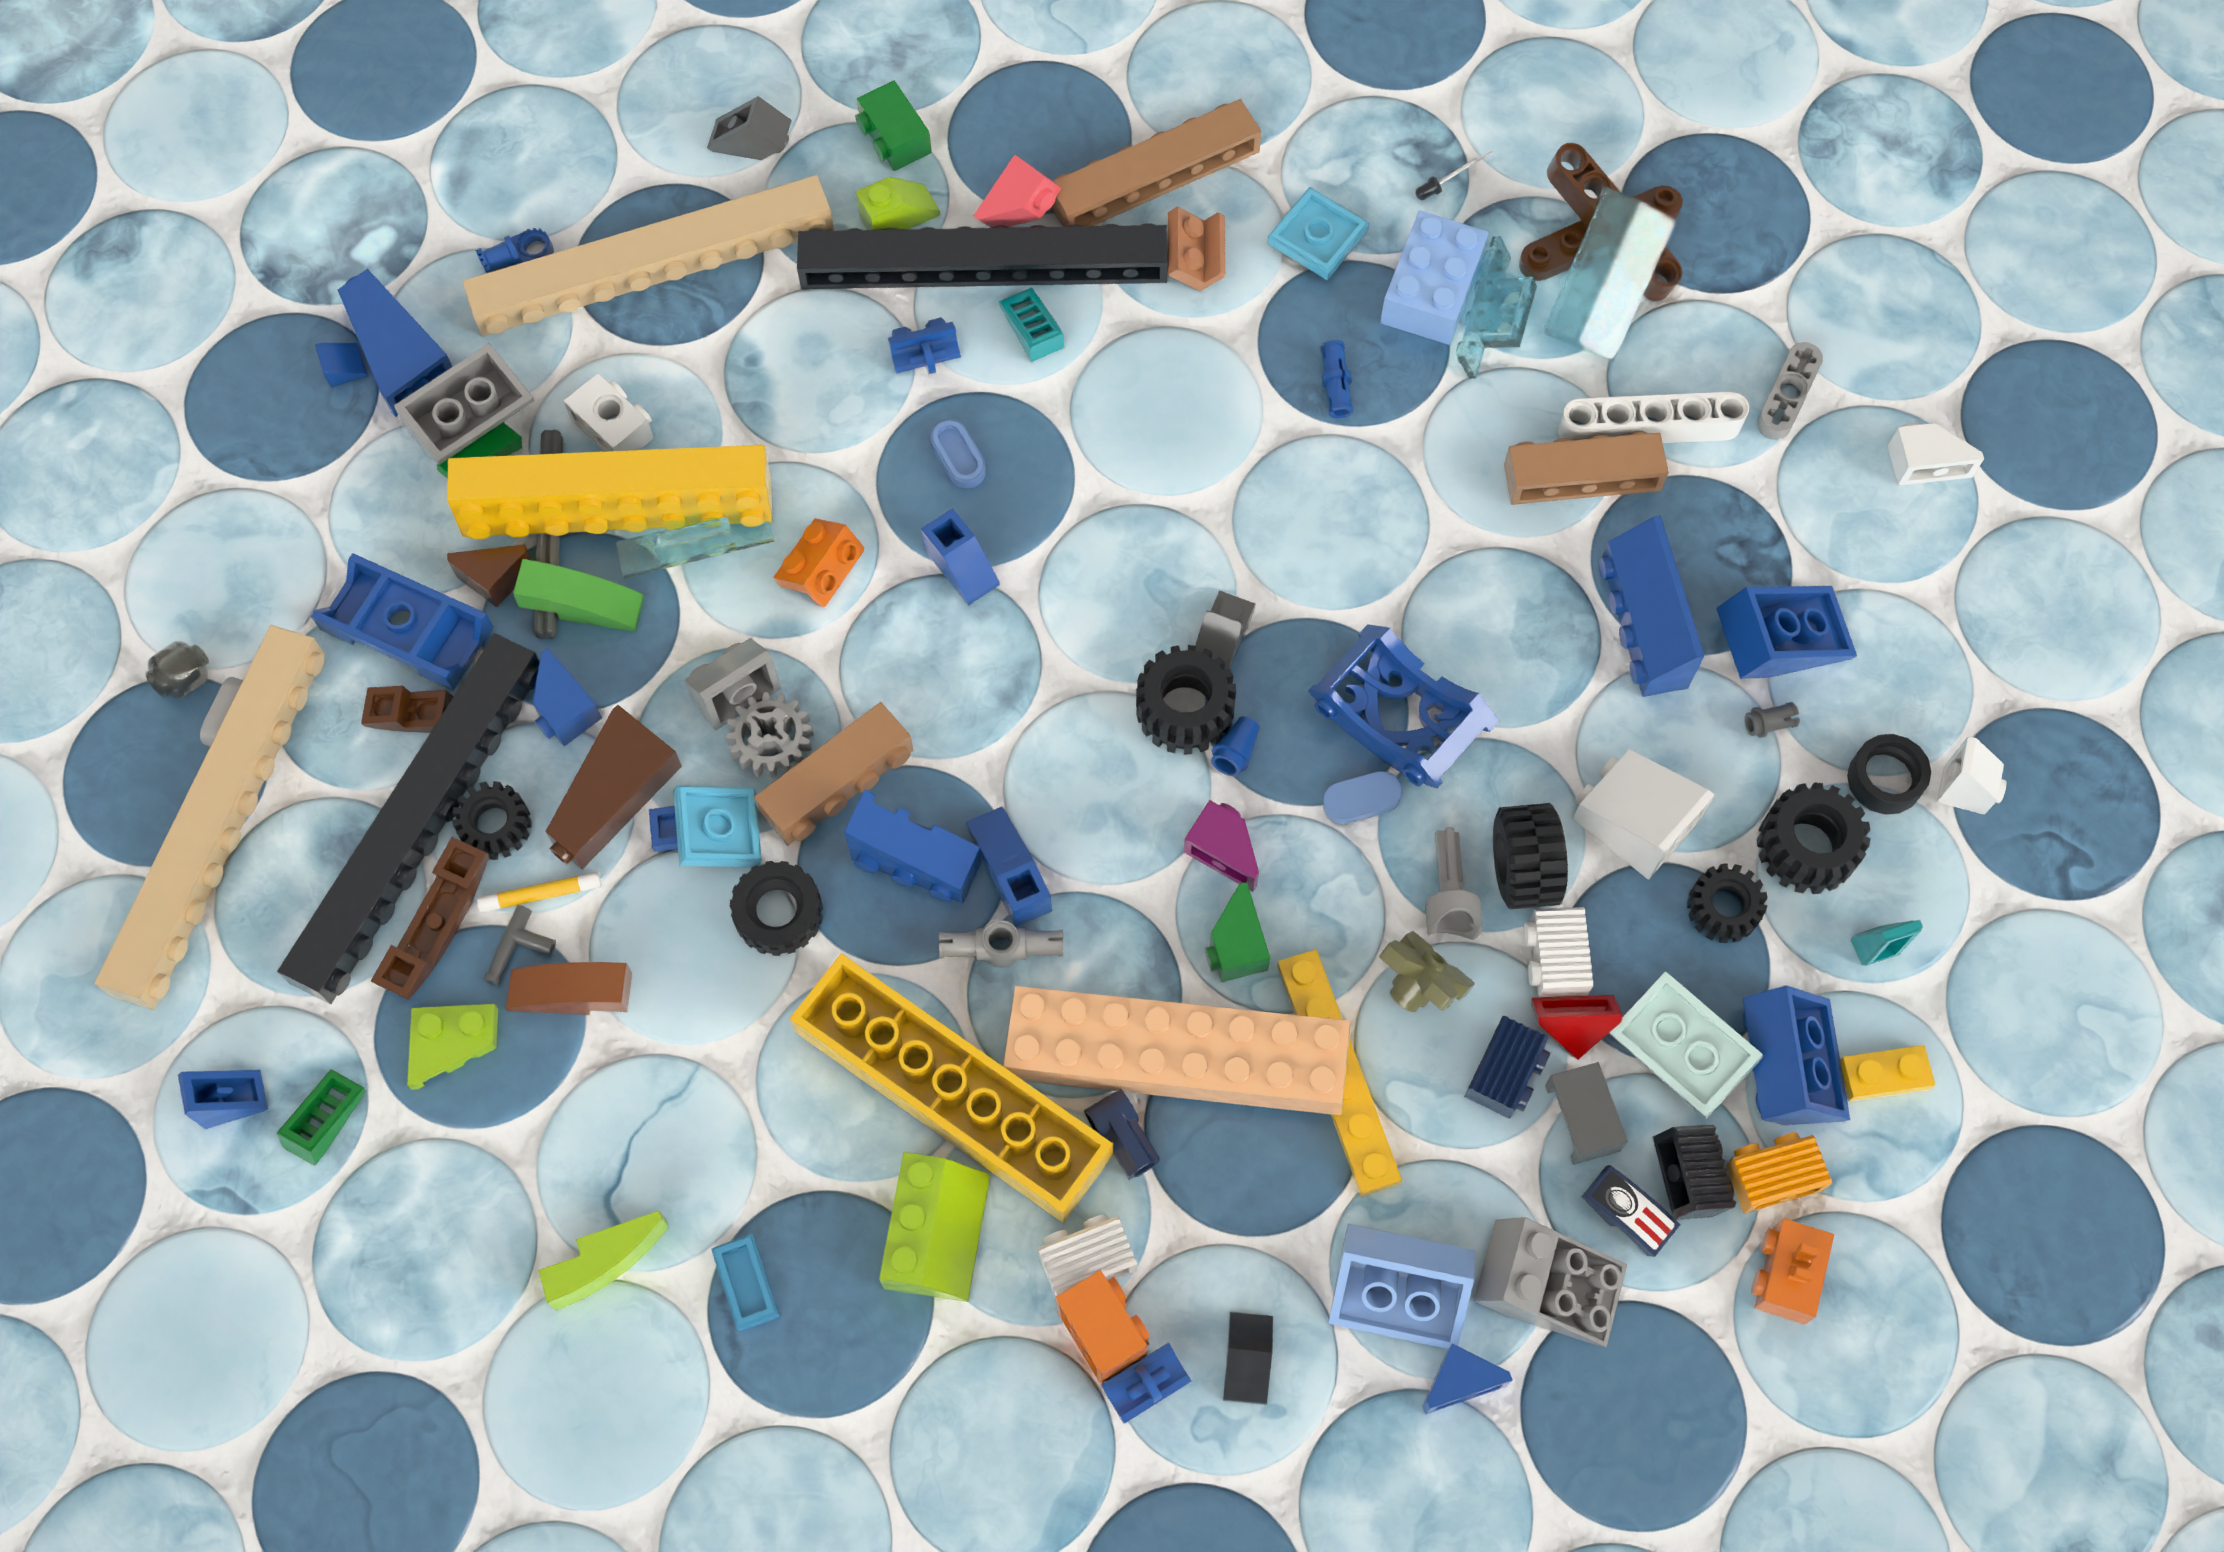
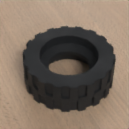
M787 861L765 862L766 864L760 866L757 864L751 868V871L747 874L744 873L739 878V883L732 890L733 897L730 899L729 907L732 911L733 923L745 943L750 948H756L759 953H771L773 956H781L780 954L794 953L796 949L804 948L809 944L808 941L818 933L817 928L819 924H822L823 915L821 911L823 910V904L817 885H815L809 873L803 872V869L796 864L793 866ZM772 890L789 892L797 903V910L793 919L779 927L764 924L757 915V904L760 898Z

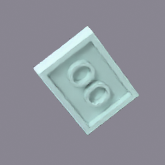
M1666 971L1624 1015L1622 1022L1610 1032V1035L1705 1119L1712 1114L1763 1058L1761 1052Z

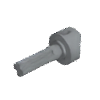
M1446 827L1444 831L1437 830L1435 832L1439 893L1432 895L1425 904L1427 934L1429 936L1435 933H1448L1474 940L1482 934L1483 930L1481 901L1472 892L1464 891L1459 832H1454L1452 827Z

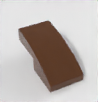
M403 685L368 687L361 724L375 729L431 733L454 696L447 690L410 692Z

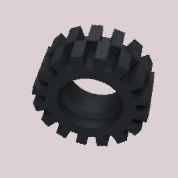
M493 781V787H490L487 782L479 783L481 790L477 792L473 786L468 788L467 791L470 796L466 799L461 795L457 800L461 807H454L452 812L456 818L452 820L453 827L457 831L456 834L460 840L488 853L491 860H498V853H502L505 858L511 856L509 849L513 846L517 851L521 849L523 845L519 840L521 838L528 840L530 833L527 828H532V821L528 816L531 814L519 793H516L513 787L506 785L504 788L501 782ZM492 808L504 810L507 814V820L500 830L494 833H484L478 829V819L485 811Z
M1728 863L1720 864L1717 870L1712 866L1707 869L1705 874H1701L1689 893L1690 898L1687 901V908H1691L1688 916L1690 921L1697 920L1698 923L1695 929L1699 933L1705 929L1709 932L1706 938L1713 940L1715 936H1719V943H1727L1730 938L1735 943L1741 941L1744 935L1747 938L1754 931L1766 913L1768 905H1764L1768 897L1767 892H1760L1763 887L1761 880L1759 879L1756 882L1751 880L1755 874L1752 871L1748 870L1746 874L1740 873L1742 866L1735 864L1732 869H1728ZM1720 890H1728L1736 894L1742 902L1741 913L1733 917H1726L1718 913L1712 904L1713 894Z

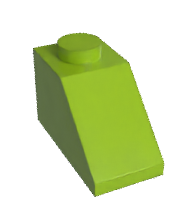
M887 177L855 191L859 216L867 230H884L886 228L910 229L940 215L939 208L926 186L922 183Z

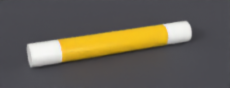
M593 872L477 897V904L480 913L600 888L602 883L599 872Z

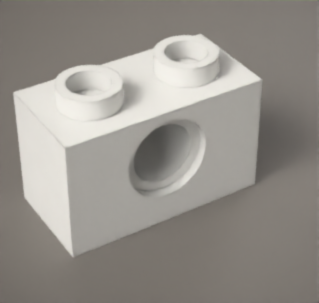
M599 373L564 400L570 419L604 452L641 450L654 439L649 425L652 420L646 410L639 404L635 406L630 404L626 400L627 396L623 389L613 380L608 383ZM612 415H618L614 419L606 420Z

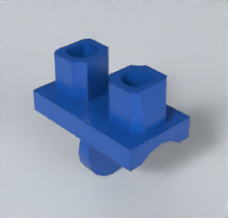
M940 317L929 320L925 325V329L913 332L906 326L893 329L892 337L888 338L896 374L924 366L928 374L936 373V363L960 358L956 328L953 321L946 323Z
M1166 1343L1102 1383L1101 1387L1122 1423L1125 1424L1192 1381L1178 1360L1170 1343Z

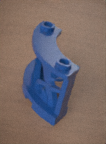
M1367 624L1358 634L1360 639L1317 685H1313L1308 690L1317 701L1314 706L1323 717L1328 720H1334L1350 736L1379 759L1403 773L1412 784L1419 787L1425 784L1438 789L1443 783L1440 777L1481 731L1491 732L1499 723V719L1480 693L1458 686L1443 676L1438 681H1435L1420 670L1425 663L1402 643L1391 628ZM1371 651L1373 654L1366 672L1357 664ZM1348 674L1365 685L1364 689L1356 684L1346 685V692L1352 694L1355 698L1354 702L1346 703L1334 690ZM1391 675L1396 676L1402 684L1398 687L1388 686L1390 682L1389 677ZM1413 693L1421 697L1419 719L1424 728L1410 731L1384 730L1378 710L1377 694L1389 699H1402ZM1433 707L1442 711V713L1435 714L1434 720L1438 723H1435L1428 714V710ZM1364 713L1366 717V722L1360 717ZM1436 738L1442 743L1434 751V742L1432 739ZM1425 750L1428 751L1431 754V756L1426 760L1424 756L1417 753L1419 751Z

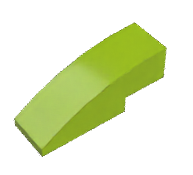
M656 1211L576 1239L580 1256L538 1270L547 1303L557 1311L581 1301L609 1285L633 1267L656 1244L669 1228L666 1218L660 1211Z

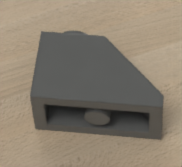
M757 96L716 119L707 148L716 153L763 160L784 150L789 141L787 134L792 120Z

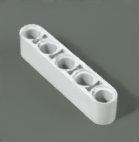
M1737 392L1578 398L1570 401L1565 406L1558 427V435L1560 439L1583 440L1597 435L1616 437L1644 431L1648 434L1661 433L1662 443L1726 441L1738 436L1747 418L1750 406L1747 399ZM1723 414H1728V415L1732 416L1733 418H1728V417L1724 416ZM1686 416H1691V417L1695 418L1696 420H1691V419L1687 418ZM1648 417L1654 418L1659 422L1651 421ZM1610 419H1616L1621 423H1614ZM1572 421H1579L1584 425H1577Z

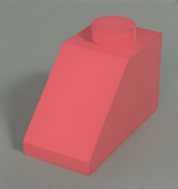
M1014 155L973 216L991 228L996 226L1012 227L1041 219L1045 212L1052 207L1056 196L1062 188L1026 161Z

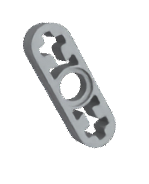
M1802 342L1791 348L1757 421L1758 429L1765 437L1778 440L1789 434L1823 361V355L1815 345ZM1801 357L1808 359L1802 374L1795 372ZM1784 384L1794 385L1798 388L1800 395L1795 398L1787 397L1781 392L1780 386ZM1779 407L1784 409L1785 412L1779 425L1772 423V418Z

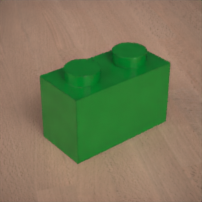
M895 80L857 98L859 114L855 115L861 132L864 135L870 134L876 154L881 161L886 159L894 171L932 153L929 130Z

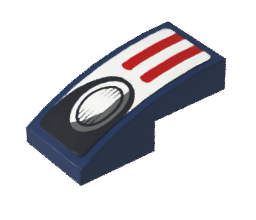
M1606 1165L1581 1196L1610 1226L1619 1227L1646 1256L1656 1257L1681 1225L1676 1220L1674 1221L1673 1217L1652 1197L1611 1165Z

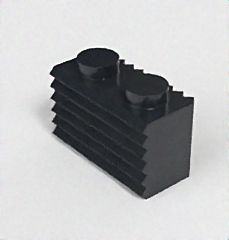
M1714 1125L1672 1127L1652 1137L1674 1221L1679 1219L1710 1218L1731 1210L1736 1206L1737 1202L1733 1200L1734 1188L1729 1180L1730 1177L1726 1174L1727 1168L1724 1166L1725 1160L1722 1158L1723 1148L1718 1139L1719 1135L1715 1133L1717 1127Z

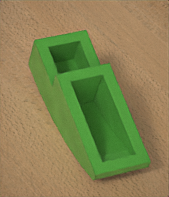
M522 559L513 593L518 607L557 613L559 620L636 632L644 601L642 593L623 585L577 570Z

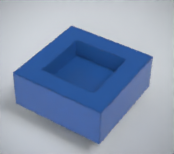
M675 807L649 809L651 843L654 852L678 849Z

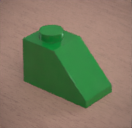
M1247 882L1238 885L1211 931L1210 946L1205 948L1210 971H1218L1221 983L1269 969L1270 954Z

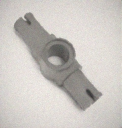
M997 920L988 924L986 928H976V932H939L940 958L976 957L977 961H988L995 967L1004 968L1011 966L1017 960H1026L1027 956H1063V930L1026 931V927H1015L1008 921ZM1003 937L1011 940L1012 944L1006 950L1000 951L991 947L992 942L997 938Z

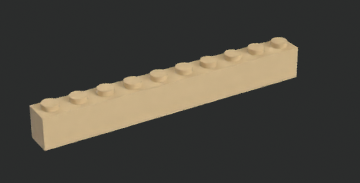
M814 175L463 280L473 317L483 337L490 334H500L509 328L526 323H536L543 318L562 312H573L579 307L592 303L609 301L615 296L625 293L642 291L652 285L668 280H679L685 275L698 271L715 269L721 264L731 261L748 259L755 254L774 248L787 247L791 243L798 242V231H811L813 229L834 231L831 210L818 175Z
M270 625L94 983L109 996L154 1010L158 1001L167 994L170 987V976L177 962H180L187 952L188 939L194 926L198 925L204 917L206 911L205 903L212 889L216 888L222 879L223 866L229 853L233 852L239 844L240 830L247 816H250L257 806V795L264 781L268 780L273 773L274 760L281 745H285L289 740L291 724L297 712L302 710L307 702L308 689L314 676H318L323 669L325 653L313 637Z

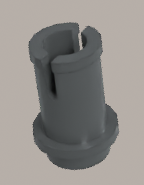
M1793 702L1767 709L1754 707L1751 709V712L1745 715L1747 732L1751 736L1756 735L1758 738H1764L1768 735V732L1798 727L1800 718L1792 719L1791 716L1799 715V711Z

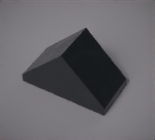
M1230 1312L1223 1401L1267 1405L1273 1350V1316Z

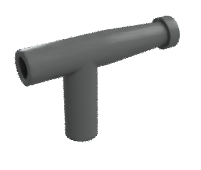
M522 905L516 906L498 945L490 969L483 977L484 981L493 985H499L500 976L517 944L547 955H551L554 952L556 940L525 930V926L532 913V910Z

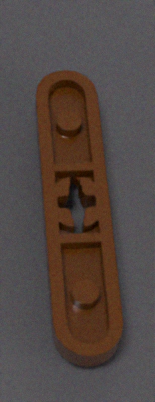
M1663 185L1627 199L1653 231L1676 220L1683 203L1681 194L1676 189ZM1608 217L1612 225L1620 226L1616 219ZM1581 220L1525 246L1521 252L1519 268L1526 278L1542 281L1608 251Z

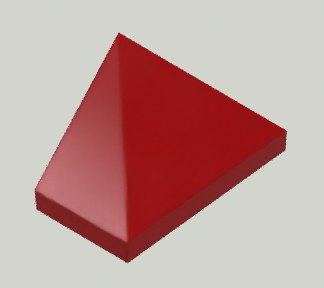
M1614 995L1531 998V1006L1538 1025L1578 1060L1622 1022V1013Z

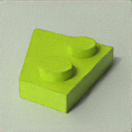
M481 1004L411 1008L407 1086L411 1090L420 1089L425 1086L423 1082L444 1071L450 1073L464 1066L467 1060L474 1057L479 1058L496 1049L498 1008L496 1005Z

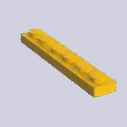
M1317 949L1278 961L1277 968L1294 1015L1343 1020ZM1349 1038L1342 1116L1331 1114L1360 1197L1400 1185L1402 1178Z

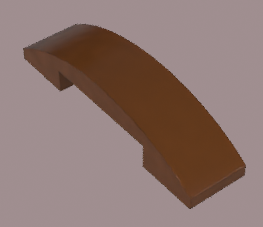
M451 837L432 871L436 876L433 884L398 946L391 945L371 979L372 983L407 1000L414 995L433 971L459 929L482 879L489 857L488 853Z

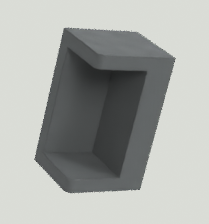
M1599 1062L1553 1074L1549 1077L1545 1087L1547 1093L1555 1092L1575 1148L1570 1156L1573 1165L1620 1152L1628 1141Z

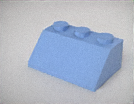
M1347 1224L1328 1324L1449 1349L1452 1343L1458 1346L1474 1283L1475 1250Z

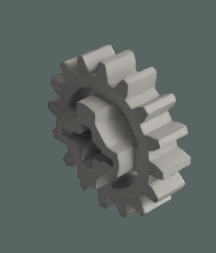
M764 692L761 702H756L750 696L748 697L749 707L747 709L736 706L735 710L739 718L728 719L727 724L732 732L725 734L728 745L732 746L729 751L733 760L739 759V764L743 771L753 766L756 777H760L764 770H769L771 777L776 778L777 769L783 768L785 772H788L791 769V762L800 763L804 760L801 751L812 750L811 741L807 738L814 736L812 725L807 724L810 721L807 711H800V705L796 699L787 705L783 693H780L776 700H771L768 692ZM794 724L796 733L792 741L788 734L792 731L791 726ZM746 729H748L751 734V736L747 739V746H745L744 744V735Z

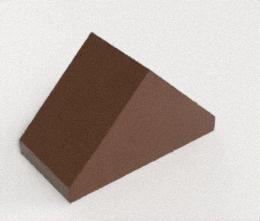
M525 544L447 553V561L456 577L495 607H498L515 589L522 559L532 560Z

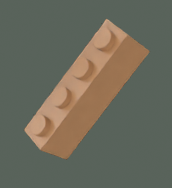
M1644 431L1616 437L1597 435L1583 440L1561 438L1550 443L1539 444L1529 441L1521 442L1515 446H1509L1504 462L1511 505L1657 492L1662 490L1669 473L1661 433L1648 434Z
M882 702L878 703L753 798L759 813L787 846L795 840H804L812 834L816 824L824 818L839 814L846 807L848 800L858 792L863 793L864 789L869 791L873 788L883 773L891 767L896 769L902 766L909 759L911 752L914 751L911 735Z

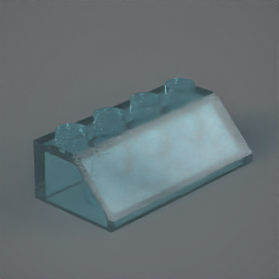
M1605 187L1544 326L1545 335L1614 362L1676 221L1638 199Z

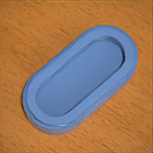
M944 420L936 424L931 431L932 449L951 482L964 489L974 488L981 484L986 476L985 460L966 427L956 420Z
M1383 771L1337 782L1326 790L1323 799V810L1331 821L1338 824H1348L1385 814L1398 806L1402 795V787L1394 775Z

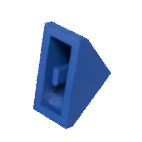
M260 1070L186 1071L178 1074L185 1115L204 1129L258 1114L268 1109Z
M1452 1343L1443 1358L1422 1408L1426 1415L1505 1388L1513 1379L1509 1371Z

